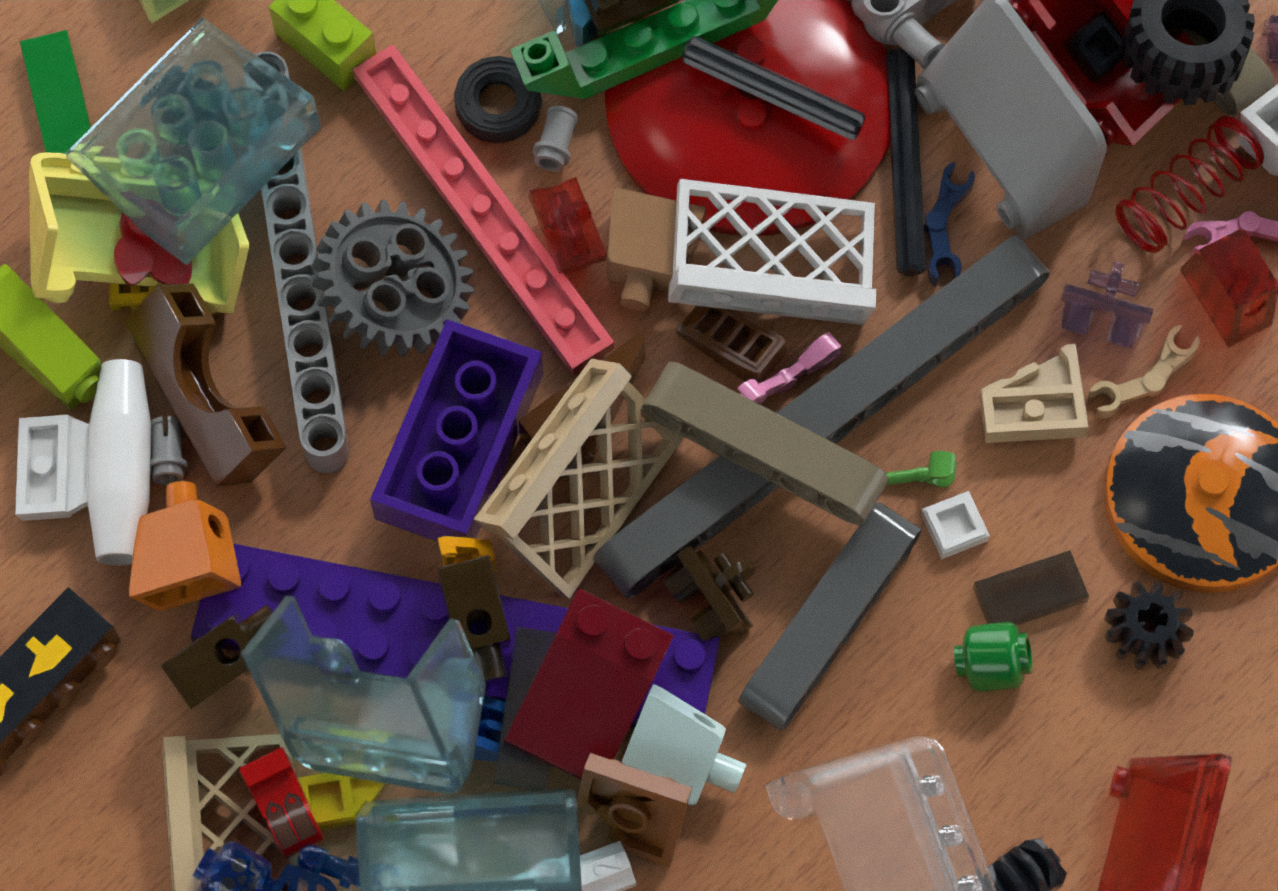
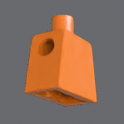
M177 481L166 486V508L143 515L138 521L129 597L160 612L241 587V578L228 518L224 512L201 500H197V486L188 481Z

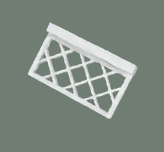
M680 179L677 184L673 275L669 282L668 302L864 325L876 308V289H872L875 203ZM689 195L707 197L719 212L702 224L689 210ZM725 200H732V202L728 204ZM743 202L756 203L768 216L766 220L753 230L734 211ZM774 206H780L781 208L776 210ZM792 208L804 209L817 223L802 236L783 217ZM822 212H829V214L825 216ZM840 214L861 216V233L850 242L831 223ZM724 217L743 237L728 250H725L708 231ZM773 223L792 243L777 256H774L757 237ZM688 225L694 231L689 236H687ZM821 229L840 248L837 253L825 262L806 243ZM699 237L718 257L707 266L686 264L687 246ZM749 243L767 264L757 272L744 271L731 256ZM859 243H860V254H859V253L856 251V249H855V247H856ZM796 249L815 269L806 278L792 276L780 263ZM846 255L859 270V284L841 282L829 268ZM723 263L726 268H719V266ZM772 269L775 272V274H769L767 272H769ZM821 275L824 280H819L816 278Z

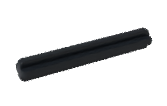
M692 36L685 45L682 54V61L685 64L841 136L855 140L864 126L865 115L863 112L702 38Z

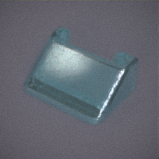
M573 788L377 800L364 803L356 817L360 891H513L535 889V891H582L576 789Z

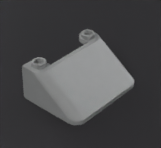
M984 0L918 76L915 95L920 107L928 115L934 112L940 113L946 109L1005 192L1003 201L996 204L1000 219L1007 228H1015L1023 241L1089 203L1107 145L1103 132L1096 120L1008 0Z

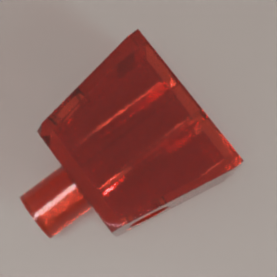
M1239 229L1199 249L1181 267V273L1228 348L1272 326L1278 298V282L1261 257L1259 249L1252 243L1243 229Z

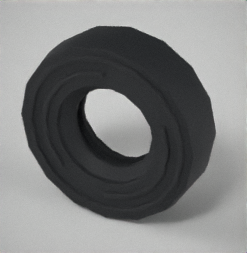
M504 56L482 58L469 65L459 77L454 93L456 114L466 131L479 140L492 143L514 141L526 134L537 121L542 105L541 93L527 91L514 59ZM496 84L508 86L517 96L515 106L505 114L494 115L486 112L479 104L480 94L485 88Z

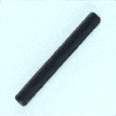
M898 47L896 50H890L886 54L896 270L907 277H913L914 275L923 274L926 269L917 97L915 95L916 73L915 60L901 47Z

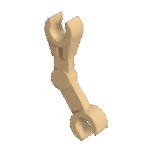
M1182 325L1175 326L1168 333L1158 362L1145 376L1119 385L1109 381H1099L1094 384L1090 389L1088 399L1099 394H1106L1113 402L1111 405L1098 407L1095 417L1102 419L1110 418L1116 414L1121 404L1146 396L1155 397L1162 393L1170 375L1195 356L1200 344V337L1197 336L1190 348L1180 349L1174 344V340L1179 335Z

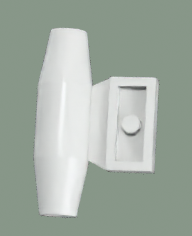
M116 359L106 361L101 365L89 424L69 415L19 418L15 515L21 521L69 518L72 514L88 506L96 561L105 565L124 566L132 564L138 521L141 516L147 514L150 502L151 419L143 368L140 363L132 360Z

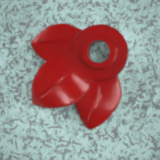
M152 200L135 201L129 204L122 212L119 222L122 237L114 249V263L118 274L129 286L137 285L149 274L161 284H189L192 276V261L189 249L203 245L208 241L209 236L203 225L191 214L186 212H166L159 203ZM146 221L152 225L153 230L150 232L142 231L136 227V223Z

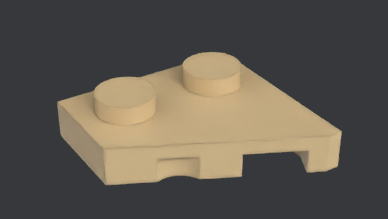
M1067 344L1060 348L1058 356L1040 365L1033 362L1019 369L1013 377L1000 379L981 389L979 400L985 443L1082 438L1087 436L1088 421L1076 344Z

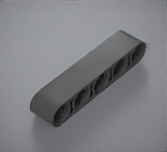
M877 502L865 523L859 525L742 691L738 703L782 732L794 718L917 542L922 529L881 502Z

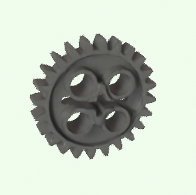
M386 200L380 201L375 212L364 202L359 207L356 215L347 209L340 218L339 223L333 221L325 233L326 236L322 237L316 248V251L320 254H317L311 268L320 273L313 280L312 287L326 290L317 304L322 307L333 306L335 310L328 319V322L332 324L343 320L347 324L343 332L345 339L355 332L361 334L360 348L365 349L374 340L378 342L380 355L385 356L391 345H396L401 357L407 355L412 348V344L420 354H424L431 345V342L436 345L446 319L461 324L460 319H463L470 308V305L466 302L473 294L474 288L465 283L473 274V269L459 266L468 253L466 250L453 251L450 246L455 241L457 235L453 233L442 237L438 232L443 221L438 219L428 225L424 222L425 209L423 208L413 217L408 215L406 202L403 201L395 212L390 211ZM397 245L405 246L413 255L404 253ZM353 258L363 260L369 268L361 267ZM424 265H429V266H430V267H423V268H419V269H418V267H420V266H424ZM369 287L368 289L363 290V291H357V290H355V289H363V288ZM417 288L428 291L433 299L423 296ZM373 301L384 304L389 312L378 309Z

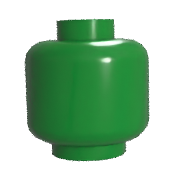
M1011 622L970 626L964 634L963 645L954 646V661L958 677L967 676L970 686L977 692L1019 688L1023 684L1025 674H1032L1033 672L1032 650L1028 633H1020L1017 626Z

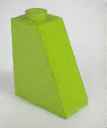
M4 263L0 267V348L70 411L81 402H89L96 394L102 365L100 359L41 298H34L32 289Z

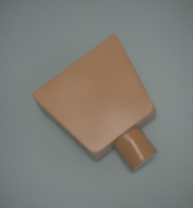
M614 187L608 242L607 279L624 284L620 304L623 307L632 311L645 312L649 309L653 291L666 294L669 292V282L673 275L676 201ZM689 204V210L704 224L706 220V207ZM689 225L687 230V236L694 232ZM700 237L687 246L686 264H690L700 243Z

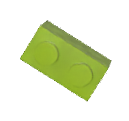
M274 0L269 5L275 34L343 91L356 81L352 69L377 54L373 32L335 0Z

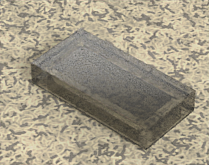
M1070 550L976 581L973 585V590L987 624L1011 622L1017 626L1085 603L1089 599V594Z

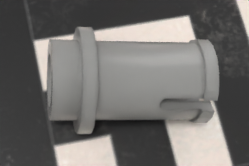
M552 106L547 110V118L540 142L535 143L532 149V154L535 157L534 162L539 168L550 172H558L563 169L564 165L570 162L571 153L568 148L574 127L578 121L577 114L572 109L564 106Z
M168 416V436H165L163 417L155 418L151 421L152 459L150 460V474L152 475V480L161 485L182 481L183 474L188 470V463L182 456L181 422L176 417Z

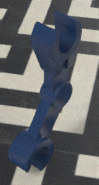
M955 162L947 165L944 169L938 200L932 211L926 215L924 228L929 235L933 256L929 262L928 278L934 286H937L939 280L936 269L938 266H949L953 270V280L961 274L962 270L960 259L954 253H951L946 225L952 210L972 191L975 175L972 170L965 184H953L950 178L955 169Z

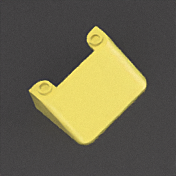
M50 152L34 155L31 158L29 167L30 271L34 298H43L53 303L67 302L74 292L76 280L126 284L118 274L114 263V249L122 237L119 222L123 210L129 204L147 199L159 203L166 212H186L191 214L203 225L209 239L203 245L189 249L192 261V276L189 284L194 283L211 315L216 312L234 314L249 251V242L226 179L221 174L203 167ZM146 221L136 223V227L142 231L150 232L153 230L152 225ZM149 274L137 285L156 287L163 284L154 280Z

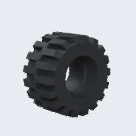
M1133 0L1121 45V50L1124 51L1122 58L1125 68H1132L1130 77L1136 84L1144 82L1146 84L1144 91L1152 97L1156 93H1160L1165 96L1163 101L1174 104L1175 99H1183L1184 105H1195L1197 98H1202L1207 103L1215 100L1218 92L1224 95L1231 89L1233 81L1238 80L1253 41L1255 19L1254 14L1248 13L1250 3L1248 0ZM1174 28L1189 29L1203 36L1209 44L1200 46L1187 45L1175 40L1166 30Z

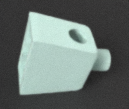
M653 684L622 763L657 776L668 777L677 783L692 787L688 805L697 804L705 782L735 793L746 767L745 763L718 753L726 731L723 725L665 689Z

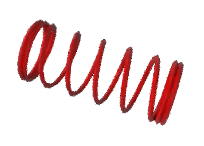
M1230 116L1220 117L1209 126L1207 139L1196 138L1190 142L1188 155L1177 154L1171 158L1169 171H1156L1153 173L1150 187H1137L1132 192L1131 200L1123 199L1116 204L1115 214L1121 228L1138 247L1146 252L1158 253L1164 246L1168 245L1167 236L1150 212L1135 202L1136 194L1140 191L1151 192L1156 206L1170 224L1180 230L1187 229V221L1177 205L1164 194L1154 189V181L1157 176H1170L1175 190L1185 204L1199 214L1206 213V204L1198 191L1188 181L1173 173L1174 162L1179 158L1189 160L1195 176L1208 192L1218 198L1225 197V188L1218 176L1206 164L1192 157L1193 146L1198 142L1208 144L1215 162L1232 180L1244 181L1242 167L1255 170L1263 165L1264 153L1262 146L1252 131L1241 121ZM1221 126L1232 129L1251 145L1256 155V163L1246 160L1234 150L1227 141ZM1213 129L1218 143L1211 141ZM1213 146L1222 151L1233 162L1240 173L1239 178L1229 172L1221 163ZM1195 163L1204 168L1213 177L1221 190L1220 194L1215 192L1204 181ZM1176 179L1196 196L1202 206L1201 210L1186 198ZM1158 197L1167 202L1175 210V212L1180 217L1183 226L1176 223L1167 214V212L1164 210L1161 203L1159 202ZM1123 206L1133 210L1140 227L1157 246H1153L1145 241L1133 229L1124 214ZM1142 219H1143V220L1146 222V224L1150 227V229L1152 230L1153 234H1152V233L1148 230V228L1145 226V224L1143 223Z

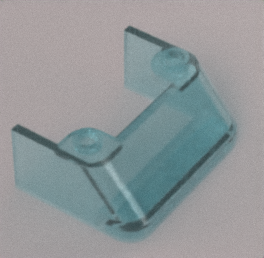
M286 596L241 654L287 749L305 767L319 772L444 794L457 793L471 774L486 683L459 620L449 619L407 678L361 672L351 649L344 642L335 638L312 636L295 597Z

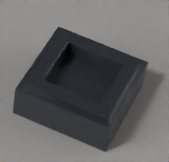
M1104 12L1095 13L1063 43L1090 82L1099 81L1124 55V51L1121 50L1123 37Z

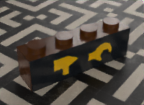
M69 587L0 656V776L7 767L6 760L19 746L25 748L33 743L44 729V720L57 707L63 709L68 706L81 690L80 683L93 670L100 671L106 667L117 653L118 648L116 646L121 640L114 627Z

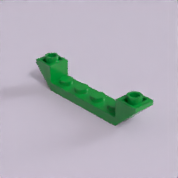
M684 0L566 53L555 30L512 48L510 51L527 91L587 99L682 57L685 45L692 36H697L710 43H714L764 21L779 0Z

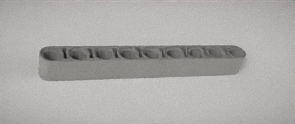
M260 52L254 54L244 66V80L299 438L307 464L317 472L333 473L340 470L346 464L349 458L350 447L331 328L328 322V309L317 304L325 290L312 287L313 280L320 272L312 269L311 266L319 253L316 251L317 240L293 90L285 60L273 52ZM266 78L278 79V81L271 86L258 85L263 79ZM274 121L285 123L282 128L277 130L265 129V126ZM280 165L293 167L288 173L283 175L271 173L274 168ZM287 209L300 211L295 218L289 220L278 218L279 214ZM296 253L307 256L306 260L297 265L285 263V260L290 255ZM300 299L315 301L313 306L304 311H297L291 308ZM309 344H317L322 347L321 351L312 357H304L298 354L304 346ZM324 390L330 393L329 397L319 404H311L306 401L307 396L313 391ZM332 437L337 440L336 445L327 451H318L313 448L314 443L319 438Z

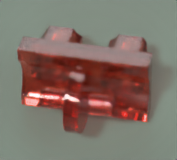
M576 177L553 187L530 190L529 199L559 274H570L587 269L592 264L606 261L607 252L593 220L590 206L584 198Z

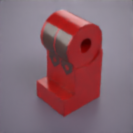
M283 747L239 768L263 819L267 822L285 859L325 840L292 762Z

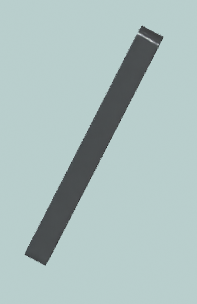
M1018 235L1010 237L790 402L777 414L835 444L1030 297L1046 282L1051 271ZM719 456L611 537L598 549L593 560L626 599L632 598L680 563L681 560L677 556L678 553L688 546H691L696 551L779 486Z

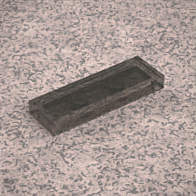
M517 627L493 784L544 792L547 789L550 764L503 741L555 636L554 632Z

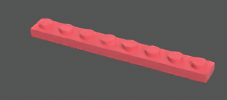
M392 44L353 68L354 79L571 374L574 376L583 370L590 359L598 360L614 350L613 339L396 47Z

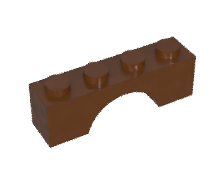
M194 283L157 285L124 322L215 485L251 483L287 447L264 406L237 408L227 402L217 390L209 367V345L216 322Z

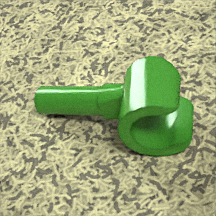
M933 451L930 453L928 468L917 467L916 469L886 472L885 474L889 479L886 485L926 481L928 484L936 487H948L955 479L956 456L954 453L947 451Z

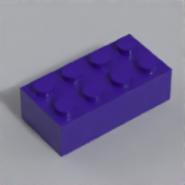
M446 319L371 496L370 502L375 520L437 542L438 538L443 536L477 537L481 526L474 521V518L499 484L519 435L518 420L528 413L543 377L542 352Z

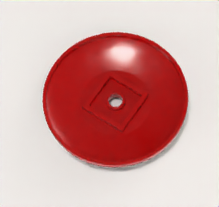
M779 0L764 21L712 44L863 112L865 123L855 140L841 136L759 97L755 99L746 98L739 93L737 87L685 64L682 61V57L605 90V111L609 136L623 168L644 194L677 201V184L680 179L853 200L879 169L890 144L886 68L887 52L881 42L868 34L864 27V22L853 13L851 4L846 0ZM689 195V204L706 207L705 222L719 212L707 197ZM725 200L728 204L732 202V200ZM743 202L734 209L751 230L768 218L756 203ZM774 206L776 210L781 208L780 206ZM792 208L783 215L784 219L794 230L816 223L804 209ZM822 212L825 216L829 214V212ZM725 217L709 229L713 232L741 236ZM773 223L758 236L781 234L782 232Z

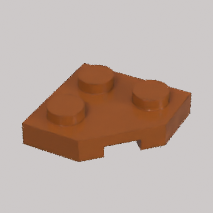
M590 753L583 769L577 802L589 816L598 814L611 828L607 837L613 843L620 841L626 853L670 868L677 850L692 787L677 783L668 777L657 776L627 766L618 760L607 759Z

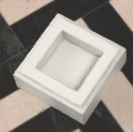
M969 491L926 507L921 511V517L941 560L989 540L990 535Z

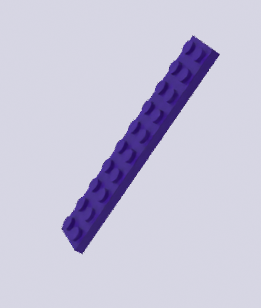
M233 544L241 578V587L200 599L191 639L195 642L236 612L245 620L268 604L281 621L285 630L262 646L267 654L265 657L451 693L452 687L461 686L508 704L521 706L568 608L500 595L511 639L510 647L501 650L508 677L478 685L471 658L459 660L440 583ZM475 620L469 624L471 633L475 635H483L489 630L487 622L484 620ZM655 625L673 634L674 637L629 728L635 729L653 684L665 689L705 714L720 637L703 641L698 633ZM229 638L221 644L223 649L240 652L238 643L233 639Z

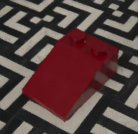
M578 589L503 742L581 780L583 769L590 753L607 759H614L674 635L584 590Z

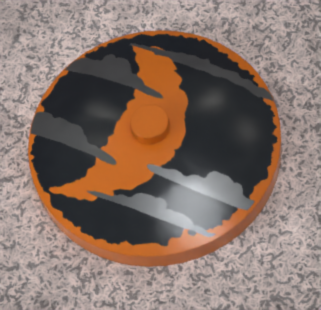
M1191 394L1175 397L1151 407L1136 418L1118 440L1110 457L1104 481V501L1108 520L1117 540L1126 553L1141 568L1157 579L1172 586L1195 592L1220 593L1239 590L1253 585L1273 573L1278 568V423L1266 413L1250 404L1231 397L1215 394Z

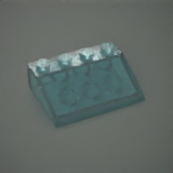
M202 17L65 155L79 171L149 238L185 265H188L321 128L314 97Z

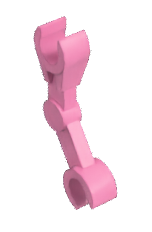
M1248 211L1242 213L1240 217L1226 222H1195L1187 229L1184 240L1195 235H1202L1208 240V244L1196 246L1191 255L1193 258L1202 259L1210 256L1229 241L1240 237L1248 238L1255 236L1278 242V222L1259 217L1258 214Z
M830 332L825 333L815 340L798 358V362L790 368L782 369L772 378L759 384L755 379H750L738 386L737 388L741 392L740 395L761 405L768 396L777 392L782 394L788 391L804 374L809 375L834 362L842 354L839 350L841 346Z

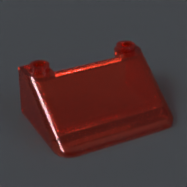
M1223 753L1139 757L1130 758L1125 767L1117 765L1108 796L1118 798L1120 803L1097 891H1201L1231 769L1232 756Z

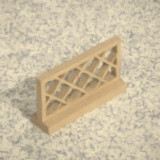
M590 359L474 518V521L486 532L496 534L561 597L568 599L594 565L593 557L595 553L616 534L683 440L680 434L657 423L643 411L642 405L646 399L629 382L632 376L620 363ZM621 394L627 400L628 422L611 425L610 406L618 395ZM653 427L663 439L651 455L642 456L641 429ZM628 431L629 458L612 460L611 433ZM598 435L599 462L582 465L581 446L589 436ZM629 466V487L623 495L613 496L612 469ZM599 471L600 498L583 500L582 473ZM569 475L570 503L553 505L552 486L560 476ZM601 507V526L594 535L584 536L583 509ZM571 511V538L554 541L553 514ZM540 516L541 543L527 545L518 536V533L530 517ZM572 547V566L562 579L555 572L554 550Z
M290 733L186 741L185 736L163 738L162 760L172 891H206V888L209 891H221L214 882L205 876L204 865L217 850H220L232 861L235 858L243 859L224 843L242 822L266 841L248 861L243 859L247 866L244 871L238 872L232 878L235 886L239 883L237 876H245L246 873L250 876H256V873L250 870L251 860H253L254 865L271 845L282 854L273 834L249 815L257 806L254 798L244 809H241L223 794L221 790L238 772L239 768L246 765V761L256 750L283 747L292 762ZM234 751H245L240 758L232 753ZM218 753L233 766L214 786L197 772L196 754ZM198 785L208 792L201 802L199 801ZM214 798L237 816L219 837L201 824L200 813ZM202 836L212 844L204 854ZM300 853L288 858L289 871L277 885L273 884L261 873V878H257L259 884L268 891H282L290 881L291 891H303Z

